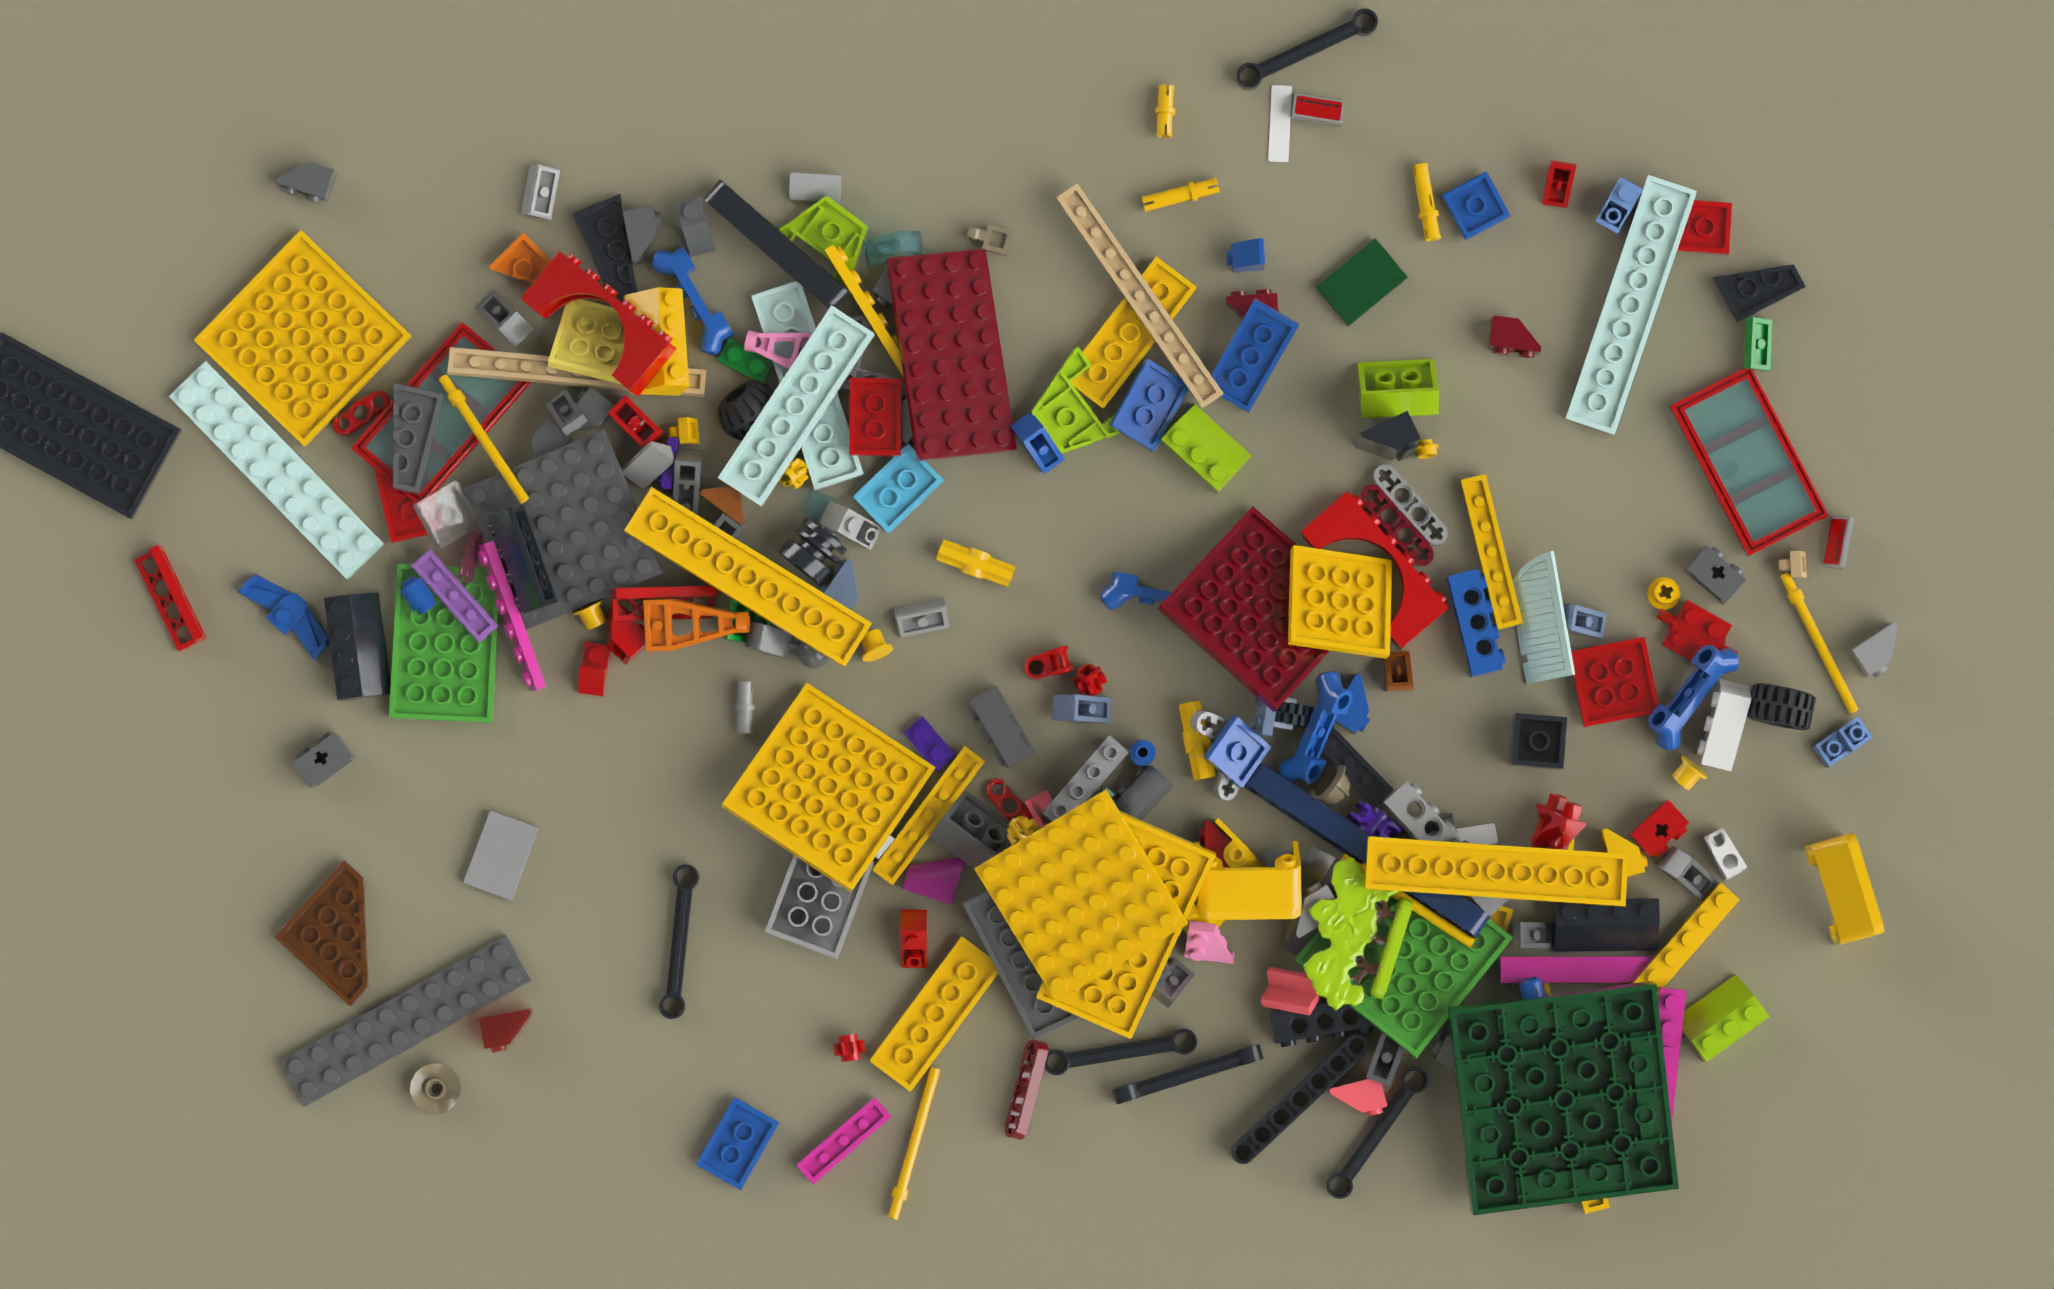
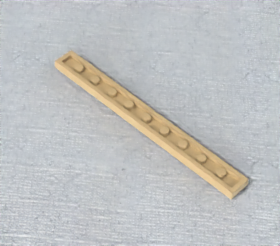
M1078 183L1056 197L1060 206L1200 407L1203 409L1221 397L1224 393Z
M450 347L448 375L629 391L622 384L548 367L550 356ZM688 368L689 387L681 395L704 397L707 370Z

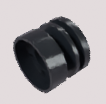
M804 517L801 523L809 531L805 533L801 529L796 528L795 532L802 539L800 543L787 539L778 553L806 576L821 585L831 572L823 562L828 559L838 563L839 559L831 552L834 549L841 555H844L847 549L841 544L838 537L823 525Z

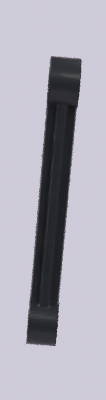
M1360 9L1354 14L1353 19L1259 64L1245 63L1237 71V83L1244 90H1254L1260 85L1263 78L1355 35L1369 36L1376 30L1378 24L1377 15L1370 9ZM1360 14H1368L1373 18L1374 25L1371 30L1363 31L1356 26L1355 21ZM1245 68L1255 69L1258 72L1257 83L1252 85L1243 83L1240 80L1241 72Z
M688 864L680 865L673 873V881L677 886L669 971L666 995L661 998L659 1003L661 1014L669 1019L679 1018L686 1009V1002L681 995L693 888L698 885L700 879L698 870ZM688 867L695 872L696 878L692 885L684 887L679 884L677 873L679 870ZM673 996L679 998L682 1002L680 1012L676 1015L667 1014L663 1005L665 999Z
M1179 1029L1173 1036L1069 1053L1054 1049L1048 1052L1045 1069L1052 1075H1062L1068 1068L1176 1051L1179 1054L1187 1055L1195 1050L1197 1037L1189 1029ZM1186 1032L1193 1037V1046L1189 1050L1181 1051L1176 1047L1175 1038L1179 1033ZM1053 1053H1060L1066 1059L1064 1069L1059 1072L1050 1070L1047 1065V1060Z
M1256 1044L1112 1090L1116 1105L1262 1060L1264 1056L1260 1044Z
M1410 1067L1404 1071L1401 1079L1402 1085L1383 1113H1381L1342 1170L1328 1178L1326 1187L1330 1195L1337 1199H1343L1351 1194L1353 1190L1352 1181L1413 1095L1422 1092L1427 1087L1428 1075L1423 1069ZM1411 1071H1419L1423 1075L1424 1083L1420 1089H1411L1406 1085V1075ZM1342 1176L1348 1180L1349 1188L1347 1193L1337 1195L1332 1192L1330 1183L1335 1177Z

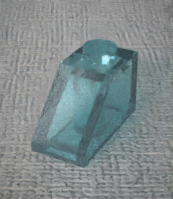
M896 231L864 241L867 266L886 264V259L893 257L924 255L920 231Z

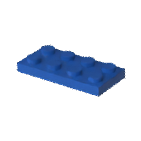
M1255 298L1211 374L1224 393L1221 397L1249 413L1300 324Z

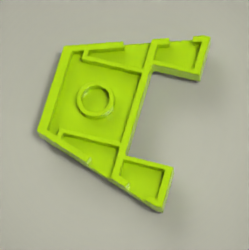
M826 195L779 230L792 242L798 236L827 259L829 258L824 252L825 249L832 245L836 249L841 247L848 258L845 264L849 270H852L856 267L869 226ZM836 271L832 277L847 289Z
M1078 346L1073 349L1031 410L1032 415H1035L1044 426L1061 454L1120 434V432L1109 426L1115 414L1101 423L1071 383L1073 379L1092 366Z

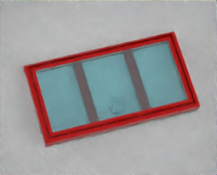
M463 322L406 385L444 395L420 493L417 495L401 491L420 508L424 506L479 443V440L457 407H453L448 400V394L439 382L440 377L448 375L450 347L496 351ZM448 375L456 389H460L465 396L466 404L486 434L532 383ZM394 399L351 447L354 453L392 485Z
M1743 368L1669 406L1747 557L1829 516L1753 370Z

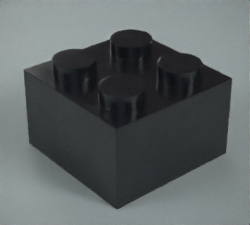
M1513 714L1509 766L1554 770L1564 769L1567 717Z

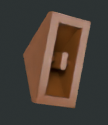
M731 486L703 489L699 493L740 526L744 525L742 497L739 491Z
M1410 651L1390 652L1387 659L1384 658L1385 692H1405L1414 689Z

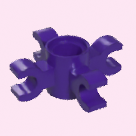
M1361 800L1355 804L1359 809V813L1351 812L1347 815L1351 822L1358 825L1360 829L1372 837L1390 838V833L1397 835L1398 832H1401V828L1390 821L1391 818Z

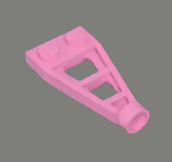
M749 330L744 350L756 352L790 369L798 357L800 349L805 346L813 333H758ZM761 339V345L757 347L758 341ZM786 341L795 344L790 359L774 353L776 342Z

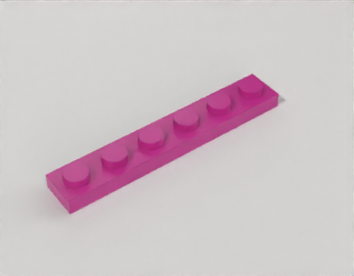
M491 541L479 545L478 557L482 566H486L489 574L486 577L491 590L495 591L498 599L495 600L496 608L499 614H503L505 618V633L509 639L512 638L515 646L513 655L517 663H521L524 671L521 674L525 686L530 688V691L544 688L546 685L495 543Z
M1659 987L1658 1003L1672 1121L1686 990Z

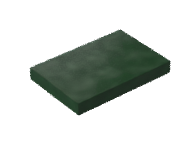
M1375 238L1317 285L1316 289L1349 327L1408 277Z

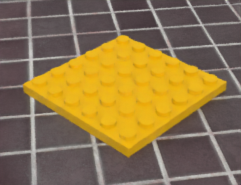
M300 230L194 341L306 447L412 336Z
M806 683L721 807L835 883L852 892L936 767Z
M1106 789L974 868L1055 1002L1188 924Z

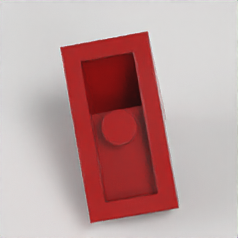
M585 642L582 666L579 667L578 693L604 697L611 653L607 645Z

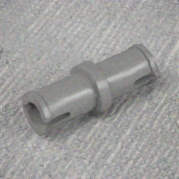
M737 681V705H735V710H737L736 733H753L752 716L755 705H753L752 681Z

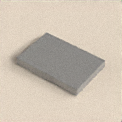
M490 810L463 883L512 901L539 828Z

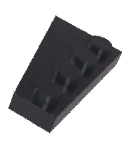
M618 194L573 213V217L603 285L607 283L618 292L615 297L622 302L625 295L636 293L637 288L621 196Z

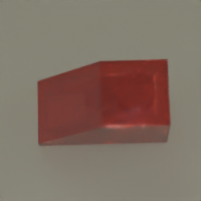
M533 1009L479 1018L484 1049L491 1048L492 1053L507 1050L506 1045L514 1043L532 1017Z

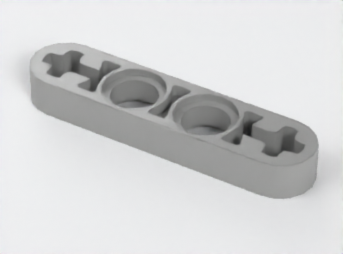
M1387 464L1378 466L1373 474L1375 484L1384 491L1430 545L1438 546L1444 543L1448 536V530L1441 520L1392 466ZM1380 470L1383 472L1390 471L1389 479L1393 483L1396 479L1400 482V484L1394 486L1390 493L1386 488H1389L1391 485L1385 480L1379 481L1381 476ZM1403 488L1408 491V501L1401 503L1395 499L1394 494L1397 489ZM1423 508L1426 512L1425 520L1422 522L1415 521L1412 518L1413 509ZM1432 518L1435 522L1430 525L1435 530L1438 528L1442 530L1440 534L1442 539L1435 538L1432 540L1430 538L1431 530L1427 527L1423 531L1420 527Z

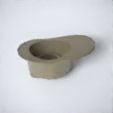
M1331 765L1325 768L1319 779L1311 785L1310 795L1328 805H1335L1343 798H1348L1351 784L1349 778L1345 775L1346 766Z

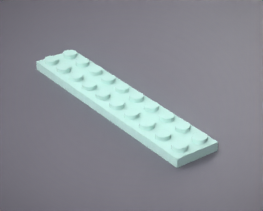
M1651 175L1647 176L1565 419L1615 435L1697 193L1696 190Z
M207 361L169 396L347 580L384 545L370 528Z

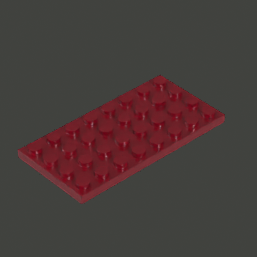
M976 249L886 259L916 461L1017 450L1015 433L1010 427L1013 421L986 250Z

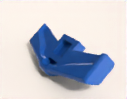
M257 574L251 576L238 590L237 593L272 610L266 619L284 635H287L293 629L314 661L330 645L329 636L307 606V602L297 593L294 594Z

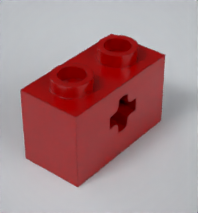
M1665 800L1628 836L1645 852L1648 858L1654 855L1658 858L1669 848L1666 844L1672 838L1677 841L1688 831L1685 826L1690 822L1669 800ZM1656 825H1664L1666 827L1663 831L1665 836L1655 835L1657 831Z

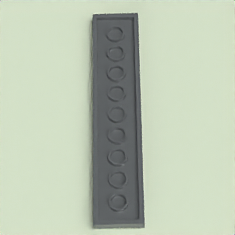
M506 935L281 1060L280 1064L303 1106L306 1107L532 980Z

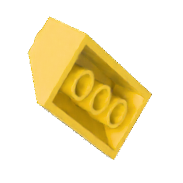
M657 287L625 295L624 298L636 307L634 313L639 317L644 314L655 323L652 328L657 332L661 329L673 338L670 343L677 348L641 394L680 396L689 387L682 289Z

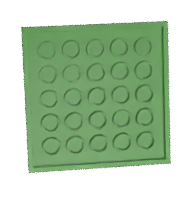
M1392 896L1388 899L1387 904L1390 911L1394 912L1398 900ZM1377 902L1379 907L1382 909V904L1380 902ZM1412 910L1383 999L1371 996L1370 988L1374 976L1370 973L1360 981L1364 989L1363 1001L1356 1006L1347 1005L1417 1059L1448 1020L1447 1007L1459 1006L1513 937L1489 919L1472 946L1468 948ZM1389 917L1384 918L1385 924L1377 927V935L1386 939L1392 920ZM1318 930L1295 958L1294 963L1304 970V964L1315 953L1331 947L1330 939L1323 938ZM1375 942L1367 943L1363 955L1368 964H1378L1383 945ZM1356 957L1357 963H1363L1360 957ZM1353 967L1349 969L1348 975H1358L1359 969H1364L1363 967ZM1354 979L1350 981V984L1356 985L1358 980Z

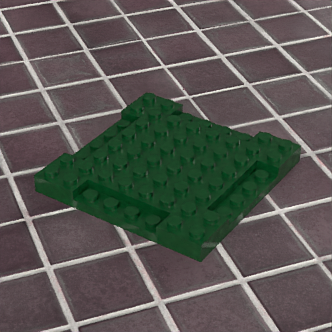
M1648 981L1601 987L1598 990L1505 1002L1491 1001L1447 1007L1463 1130L1470 1212L1473 1216L1679 1189L1657 985L1655 982Z

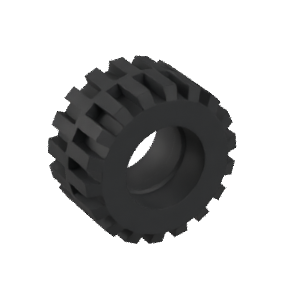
M1765 683L1752 685L1750 693L1752 699L1747 717L1760 723L1794 730L1810 729L1816 697L1804 691Z

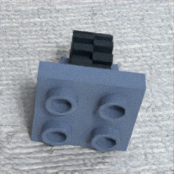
M1255 696V704H1258L1257 715L1253 714L1251 729L1260 737H1269L1273 734V728L1293 730V726L1306 728L1314 708L1297 704L1298 699L1287 698L1273 712Z

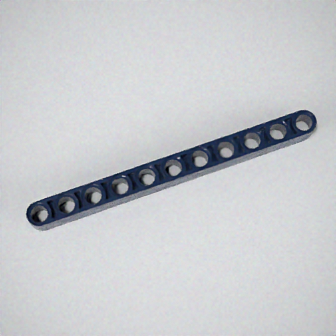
M1260 763L1244 785L1246 789L1342 853L1354 858L1362 865L1363 863L1366 864L1368 837H1372L1371 835L1264 764ZM1404 892L1474 939L1477 938L1490 919V916L1484 910L1461 895Z

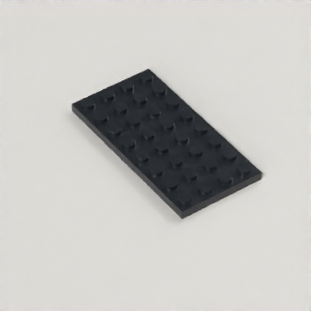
M1 332L0 448L133 520L182 430Z

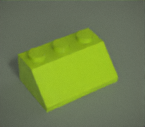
M1434 358L1357 362L1361 418L1395 417L1405 411H1408L1410 416L1439 414V387Z
M1196 404L1161 439V443L1217 494L1252 457L1250 453Z
M1735 974L1684 1011L1682 1033L1701 1060L1708 1062L1770 1016L1755 995Z

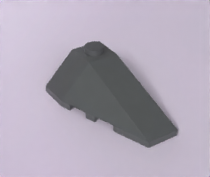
M1311 846L1301 863V901L1303 896L1307 894L1306 889L1317 882H1320L1321 885L1326 882L1334 897L1337 898L1331 880L1334 865L1340 861L1339 859ZM1298 917L1288 920L1283 945L1284 949L1296 956L1299 955L1319 930L1317 927L1298 938L1295 933Z

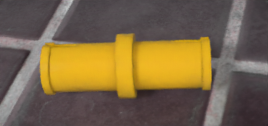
M1165 84L1158 86V107L1155 108V114L1157 115L1156 137L1161 138L1162 135H1164L1163 138L1172 137V116L1175 115V108H1173V85H1169L1168 88H1166L1167 85Z

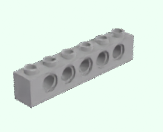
M1407 781L1403 782L1381 802V805L1414 840L1443 842L1447 840L1457 843H1469L1467 840L1461 841L1456 835L1457 829L1448 820L1444 822L1438 816L1440 811L1432 802L1426 803L1421 797L1422 791L1413 782L1411 784ZM1410 802L1417 804L1419 807V813L1416 817H1412L1407 813V806ZM1428 821L1433 822L1437 827L1434 836L1427 835L1424 830L1425 824ZM1466 896L1489 916L1495 913L1508 900L1506 898Z

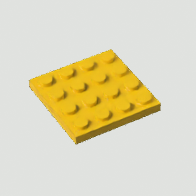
M1294 545L1291 548L1288 644L1387 659L1390 655L1392 560Z

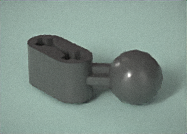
M751 622L744 647L786 659L788 654L799 656L802 664L808 668L822 667L829 659L800 640L792 639L793 636L784 630L756 622Z

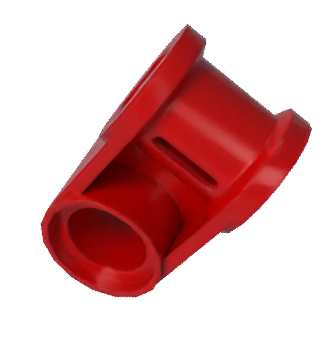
M1068 645L1028 658L1023 667L1025 676L1030 680H1040L1074 671V666H1071L1067 654ZM1033 661L1039 662L1043 668L1041 674H1031L1028 670L1029 664Z

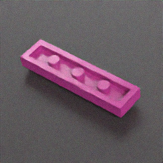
M874 1097L796 1166L814 1185L892 1116Z

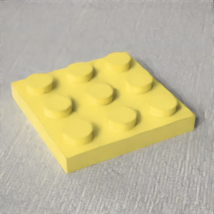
M577 300L566 304L550 353L548 367L621 384L611 376L621 360L625 340L623 325L615 309L585 300Z

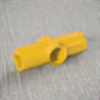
M944 539L936 558L937 561L958 568L967 575L981 580L984 578L1005 587H1009L1016 566L992 558L988 553L971 547L968 549Z
M1193 701L1178 705L1184 730L1182 736L1186 754L1189 755L1193 780L1215 777L1214 766L1204 758V755L1211 747L1210 738L1193 731L1190 724L1192 715L1196 711L1202 710L1201 702ZM1201 719L1200 724L1205 726L1204 719Z

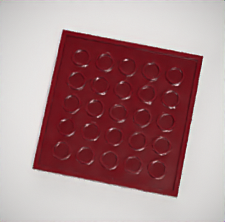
M1252 506L1157 610L1268 708L1275 712L1330 650L1288 644L1291 548L1294 545H1298Z

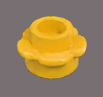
M1432 439L1419 441L1414 451L1418 459L1431 458L1437 455L1436 448L1439 446L1438 444H1433Z

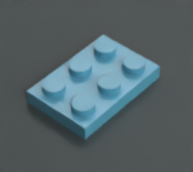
M907 444L901 450V456H894L853 498L890 534L944 480L926 461L917 462L915 450Z

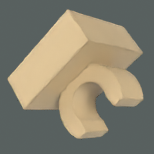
M1790 551V559L1779 560V570L1791 571V577L1807 578L1806 552Z

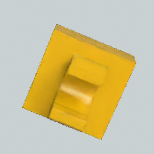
M690 417L678 418V426L669 427V437L678 438L680 444H700L698 419Z

